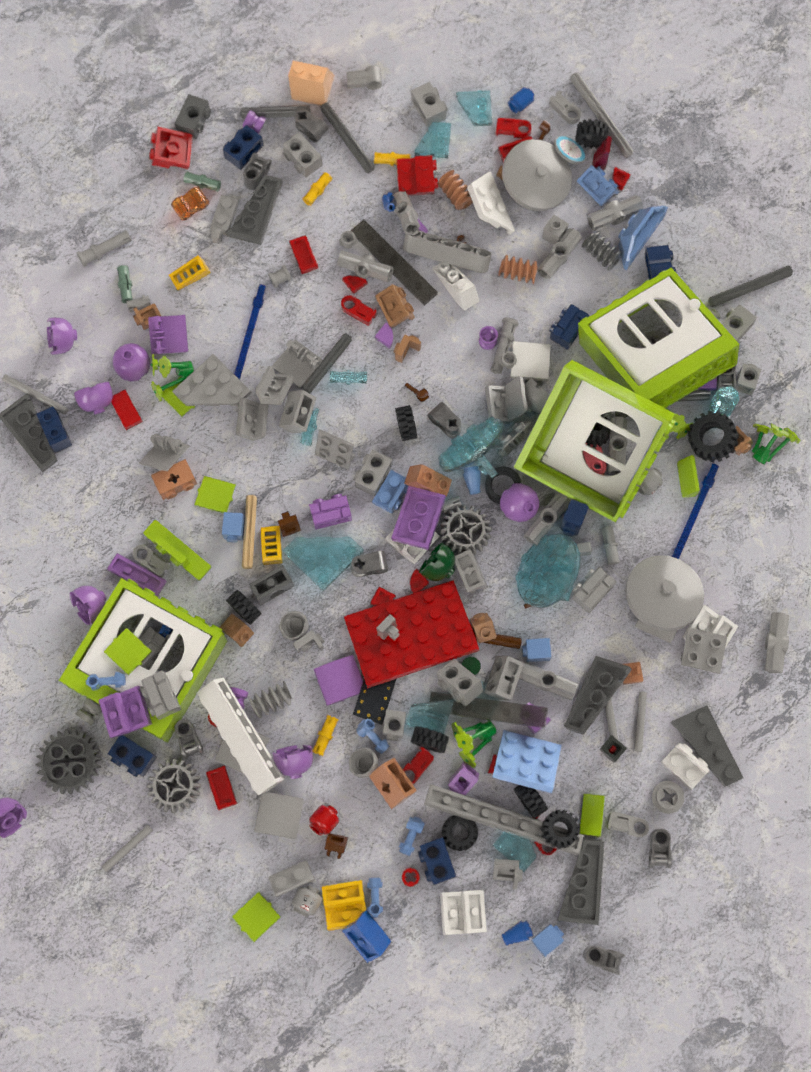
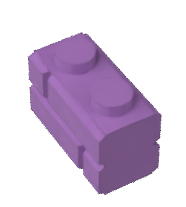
M336 494L331 496L329 500L316 499L313 501V504H309L315 530L352 521L346 495Z

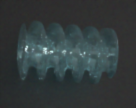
M726 386L717 390L709 405V411H712L713 414L718 411L721 415L726 414L729 417L739 402L740 395L738 391L732 386Z

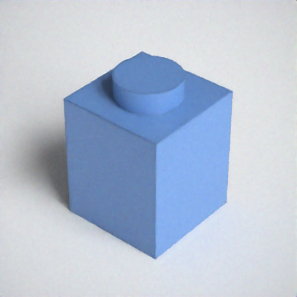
M224 512L222 536L227 542L236 543L238 540H243L245 523L243 513Z
M550 638L527 639L525 645L522 646V656L526 657L527 662L550 661L552 657Z
M549 924L531 941L540 953L546 957L564 942L562 938L564 934L557 925L553 927L552 924Z

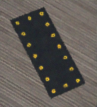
M364 679L353 715L363 719H371L373 722L382 725L397 679L367 688Z

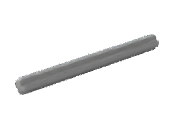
M577 72L572 74L571 82L597 119L603 121V124H607V127H609L608 134L624 157L629 158L632 156L634 150L580 74Z

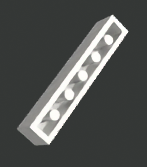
M224 677L212 680L199 690L197 694L201 704L207 709L210 719L216 724L221 737L228 744L231 754L238 761L241 771L247 776L252 789L257 795L268 792L285 780Z

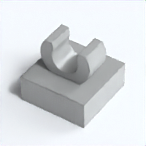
M389 614L376 628L378 636L383 640L389 635L395 641L400 635L398 633L399 630L396 628V619Z

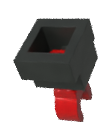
M611 735L599 750L615 763L627 747Z

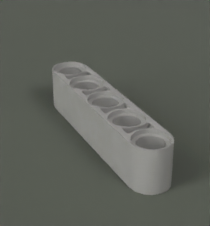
M422 231L415 235H407L405 233L403 250L408 253L479 273H486L488 271L492 253L486 249Z

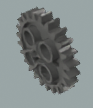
M65 729L64 735L60 731H57V737L50 735L51 742L44 740L46 748H39L43 754L36 755L37 758L41 759V762L36 763V766L41 767L37 774H44L40 780L42 782L48 781L46 787L50 788L53 786L52 791L57 792L60 788L61 794H65L67 789L68 794L72 795L73 789L80 793V786L87 789L88 781L94 783L91 777L93 775L99 776L95 769L102 767L97 764V761L102 760V758L96 756L101 751L100 749H94L97 743L95 741L90 743L91 736L85 738L84 732L78 735L76 729L70 734V731ZM82 746V753L75 756V748ZM58 748H62V755L56 758L54 755L55 751ZM69 758L72 760H81L86 758L85 762H70L69 765L65 763L52 765V762H65L69 761ZM83 766V773L77 776L75 774L76 768ZM63 768V775L57 778L55 775L57 769Z

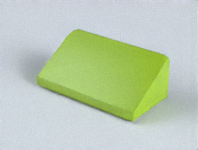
M690 455L677 462L683 498L696 497L700 491L695 456Z
M583 794L580 834L594 837L601 836L604 795Z

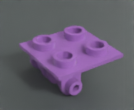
M185 315L148 317L151 354L188 352Z

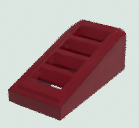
M607 136L593 155L592 166L595 168L599 166L603 171L606 170L610 154L611 136Z

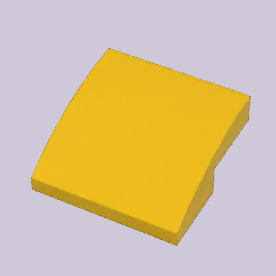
M362 880L322 886L328 931L344 929L345 926L356 921L362 912L366 911Z

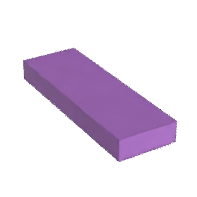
M118 553L107 568L108 571L126 581L128 578L135 581L142 590L144 588L150 589L157 597L167 582L165 579Z

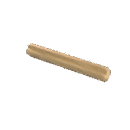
M255 495L246 496L242 567L244 569H252L257 506V497Z

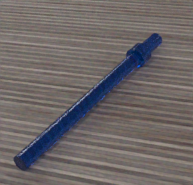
M259 284L256 297L252 301V312L234 375L239 380L260 308L263 307V296L266 286L263 284Z
M712 464L707 476H704L703 486L673 552L672 557L680 558L708 491L714 485V478L719 468L717 464Z

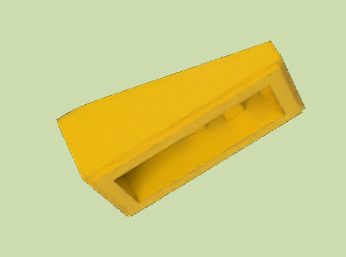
M197 255L170 273L169 277L176 289L180 290L204 278L211 272L204 260ZM193 268V270H194L195 273L192 274L191 271H190V269ZM184 272H186L187 275L189 276L187 279H186L185 275L183 274ZM178 275H180V277H181V279H182V282H181V283L179 282V280H178V278H177Z
M280 526L261 527L263 565L283 563ZM276 531V535L265 536V532ZM276 539V542H266V540ZM267 546H277L275 549H266ZM277 552V555L267 556V553Z

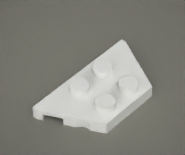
M488 172L472 182L467 189L479 218L489 222L496 228L500 226L505 228L506 233L511 235L515 229L492 173Z

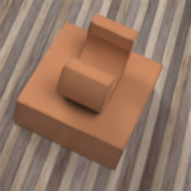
M640 662L623 664L632 669L623 681V685L643 682Z

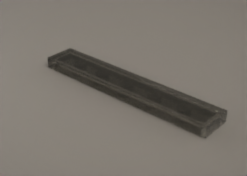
M364 219L351 229L357 240L380 263L394 268L392 275L424 306L438 295V292Z
M431 692L428 712L545 728L548 708L475 698L465 706L461 702H456L451 694Z

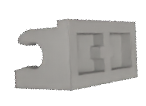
M470 549L456 555L455 564L467 592L473 594L478 589L484 590L488 588L472 550Z

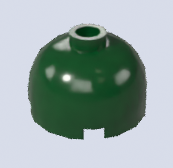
M440 543L432 550L431 556L428 560L425 559L419 569V573L423 577L435 582L441 581L445 577L449 579L455 572L453 568L455 556L452 550L443 543Z

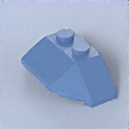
M667 206L641 209L637 215H632L627 229L623 228L620 232L618 247L619 251H622L621 259L625 270H628L664 219L668 209Z

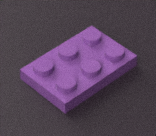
M409 486L391 537L392 541L429 550L446 496Z

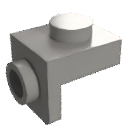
M495 858L493 879L513 881V889H517L518 882H522L523 870L519 869V861Z

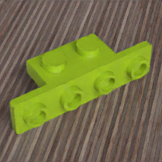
M154 520L143 532L149 540L157 545L155 548L162 555L166 553L171 557L169 560L175 566H182L198 581L211 569L210 564L157 520Z

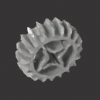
M463 505L462 510L457 506L455 507L456 513L450 510L449 516H444L445 522H441V527L444 528L440 530V534L444 535L441 537V540L443 542L447 541L446 546H452V552H455L457 549L458 555L462 551L465 552L470 549L476 555V548L480 552L483 551L482 545L487 546V540L491 539L489 532L492 531V528L488 527L490 520H485L486 514L480 515V509L474 512V506H471L470 510H466V505ZM465 518L473 519L476 522L470 523ZM458 520L459 527L450 533L451 525ZM463 526L464 528H467V530L469 529V537L468 534H465V531L462 532ZM481 529V536L473 542L472 535ZM463 539L467 544L459 543L456 540Z
M176 758L172 760V765L169 760H165L166 766L164 767L159 763L158 767L160 770H152L156 774L155 777H148L149 780L153 781V784H147V788L153 789L148 792V796L155 795L151 802H158L156 806L158 809L164 806L163 811L166 813L170 807L173 814L176 813L177 807L180 812H184L183 805L190 809L191 805L188 802L190 800L193 803L197 802L193 795L200 796V792L195 791V789L201 788L202 785L195 782L199 781L201 777L194 776L197 773V769L190 770L192 764L188 763L185 766L184 760H181L179 765ZM176 770V773L170 779H162L166 773ZM183 771L189 778L190 787L182 784L181 775ZM178 781L176 784H178V785H179L181 788H183V789H180V788H174V789H173V788H171L169 785H167L166 783H168V784H171V783H172V784H175V782ZM159 784L167 789L166 801L160 795ZM178 793H187L183 799L172 802Z

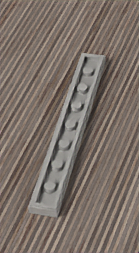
M430 784L424 805L551 846L550 843L547 844L545 842L546 838H542L543 832H541V827L543 826V821ZM553 826V831L557 836L564 837L567 835V829ZM579 834L577 840L572 845L559 850L578 856L584 835Z

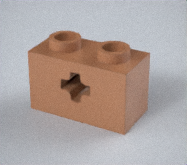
M186 459L174 464L168 471L161 470L151 475L163 500L172 499L177 496V493L189 491L194 488V485H197Z
M420 464L409 467L404 484L443 494L447 497L452 479Z
M395 758L383 763L369 776L391 809L403 803L417 791Z

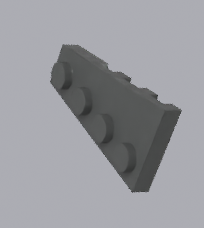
M264 175L254 190L253 196L246 202L243 211L236 217L235 223L226 232L227 237L262 245L283 183L282 179Z
M27 393L2 411L0 419L40 470L44 472L58 460L38 420L37 411L30 395Z
M595 656L564 727L584 735L632 669L629 666Z
M707 705L670 722L682 734L685 741L692 746L696 754L708 764V768L724 787L744 778Z
M583 840L557 921L599 925L604 841Z

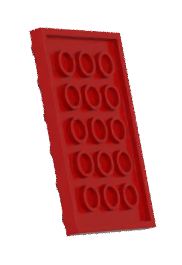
M454 580L344 616L367 688L480 651ZM389 614L396 619V628L400 634L395 641L389 635L383 640L378 636L376 629Z

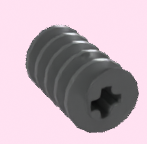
M598 231L585 239L582 243V248L586 247L587 252H592V257L597 256V261H603L602 266H608L607 270L610 271L620 260L622 251L620 250L615 253L617 246L615 245L610 248L611 241L604 243L606 237L599 238L601 232Z

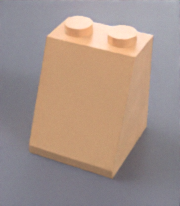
M293 60L288 74L292 99L321 106L328 100L335 77L334 74L326 67Z

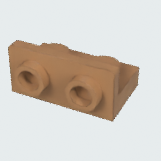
M392 284L375 295L390 327L394 328L408 318L411 320L415 318L413 314L414 309L405 298L406 293L402 287Z

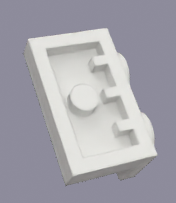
M679 743L661 763L692 790L710 770L707 768L708 764L703 759H697L692 754L693 751L689 746Z

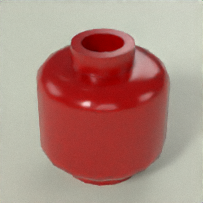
M320 805L309 817V827L319 836L329 835L339 823L337 810L331 805L328 807Z

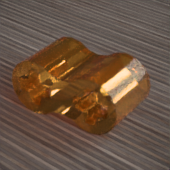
M193 187L186 194L175 198L171 206L179 218L184 221L196 212L204 210L209 205V200L199 187Z

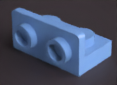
M591 165L577 179V182L600 206H603L614 194L617 195L619 193L616 189L618 185L611 178L607 180L604 177L606 173L599 166L595 168Z
M391 470L372 503L391 514L395 509L398 510L403 502L401 498L404 493H407L409 487L404 484L406 477Z

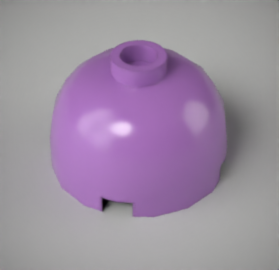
M48 318L47 322H51L50 327H47L49 348L53 347V351L50 353L52 355H59L70 351L74 340H77L76 329H73L71 323L63 318Z
M134 343L120 346L114 352L112 358L113 368L117 375L123 380L130 382L140 380L142 376L149 372L151 366L150 357L146 350Z
M104 382L93 387L89 386L74 392V396L82 410L87 412L94 411L96 415L105 412V407L109 406L112 402L113 393L109 382Z
M515 483L503 492L500 499V508L506 518L516 522H526L536 515L539 509V498L531 487L522 483Z
M88 585L78 587L69 593L73 607L77 606L80 611L77 614L81 620L87 625L94 623L106 604L107 598L104 592Z
M297 745L277 749L276 753H272L277 768L283 775L290 776V779L301 778L302 773L307 772L313 762V752L310 745H303V749L297 748Z
M8 797L0 798V836L6 838L19 830L22 826L19 823L23 818L26 820L27 811L16 799Z

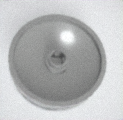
M535 139L523 141L507 154L503 163L502 177L505 188L513 200L526 209L533 211L553 209L567 197L570 191L572 174L569 163L548 142Z
M661 555L646 558L634 567L626 582V600L631 611L641 622L654 629L663 631L681 629L689 625L702 609L704 602L702 582L697 573L688 564L677 558Z

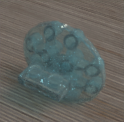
M491 416L477 426L475 424L469 426L466 429V433L453 438L451 441L452 445L438 457L440 468L444 472H452L476 463L484 475L489 474L491 478L496 476L498 473L485 455L494 447L505 428L504 423L500 419Z
M560 533L544 535L539 540L540 543L537 546L534 544L521 557L519 571L516 574L517 588L521 598L533 607L545 608L554 605L560 600L569 601L572 586L579 573L581 558L579 548L574 540Z

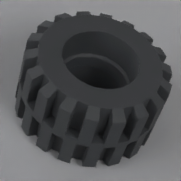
M708 411V415L700 414L701 418L698 419L696 417L694 419L695 423H691L689 426L691 430L688 431V441L691 448L704 461L715 462V460H718L720 462L723 461V457L729 458V453L735 452L734 447L738 446L737 439H739L733 421L726 414L721 415L718 411L715 414L712 411ZM712 428L723 430V439L718 444L709 446L703 443V436L708 430Z

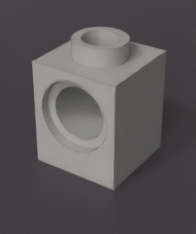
M553 215L543 229L542 238L553 245L558 243L568 231L569 223Z
M743 363L736 380V391L752 396L762 369L757 368L754 364ZM744 376H750L752 380H747Z
M386 709L383 736H387L386 739L398 741V738L403 739L406 712ZM393 721L400 724V728L396 731L389 729V724Z

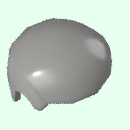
M299 611L287 612L281 618L279 625L282 636L293 641L306 635L309 628L306 616Z
M367 747L355 750L348 761L349 770L360 778L369 777L378 768L377 755Z

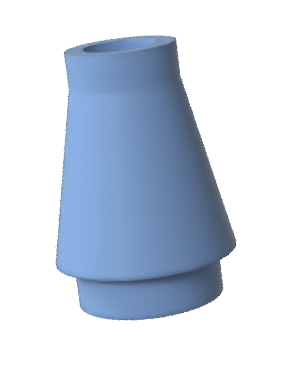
M478 466L464 468L462 475L469 494H480L481 471L478 469Z

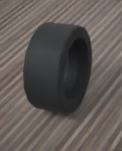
M497 467L487 475L485 491L489 499L494 503L500 504L502 497L492 489V482L495 477L505 475L509 476L514 484L521 483L518 473L510 467Z

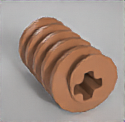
M450 170L439 179L438 186L442 188L443 193L446 194L457 210L465 209L473 203L467 190L468 186L463 185V179L458 180L459 174L453 175L455 171Z
M505 255L501 261L498 277L503 273L506 279L511 274V280L518 276L519 282L525 277L526 283L532 279L534 285L538 268L537 262L534 261L530 265V261L527 259L523 264L522 258L516 262L515 256L508 261V255Z

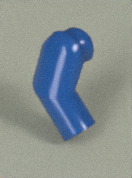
M388 192L386 195L384 194L382 197L384 209L389 212L395 210V205L391 203L394 199L391 192Z

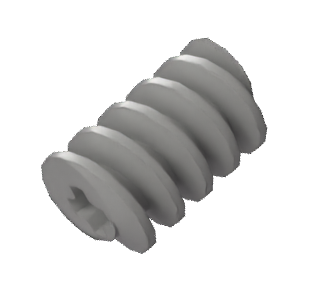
M283 681V688L276 684V691L269 687L268 694L261 690V697L254 693V700L248 696L253 711L259 718H262V711L269 715V708L276 712V705L283 709L284 702H286L290 706L292 699L285 681Z

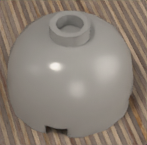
M532 378L525 384V396L528 403L527 411L530 414L533 411L540 414L549 397V394Z

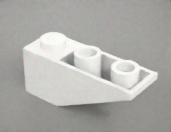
M441 262L432 268L452 298L464 311L480 302L475 285L454 265Z

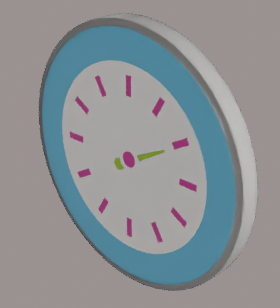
M559 136L555 139L554 147L563 159L573 164H582L584 162L586 154L575 140L566 136Z

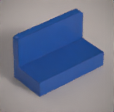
M367 910L362 912L356 921L345 926L342 930L367 963L380 957L391 943L389 937Z

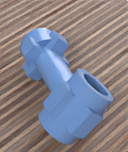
M115 672L113 677L98 678L96 674H91L86 680V685L90 686L93 691L98 690L103 685L115 684L116 688L126 685L125 674Z
M371 719L363 720L357 725V734L361 737L367 735L376 745L374 749L377 752L379 751L382 754L390 747L385 739L381 740L373 731L375 724Z
M415 816L414 818H409L406 828L410 830L405 842L399 845L400 853L410 856L411 852H414L415 848L412 847L415 836L417 833L421 834L425 825L422 819Z
M369 878L367 888H371V905L367 907V910L373 918H378L383 912V907L379 905V888H383L381 878Z

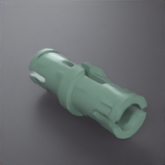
M188 171L184 174V183L193 184L200 189L206 188L215 192L220 190L221 181Z
M121 265L117 268L119 277L117 284L121 292V302L127 303L126 301L133 300L131 291L133 285L129 276V267Z

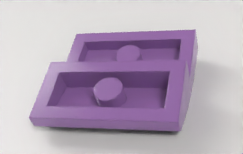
M353 655L314 669L327 706L359 695L363 680Z
M135 686L121 693H114L99 699L110 738L124 735L152 724L145 698L140 690L141 686Z

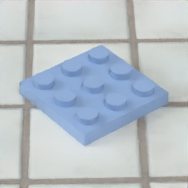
M503 730L492 778L552 793L561 745Z

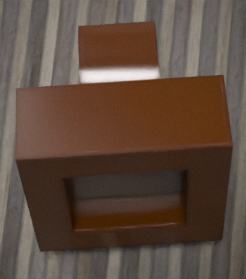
M288 511L281 513L283 519L278 520V524L283 537L301 531L296 514L290 516Z
M330 833L324 847L327 850V856L330 857L331 851L338 853L337 859H340L342 853L344 854L349 837Z

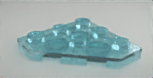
M296 537L282 552L324 591L351 565L354 557L360 556L364 552V549L351 537Z

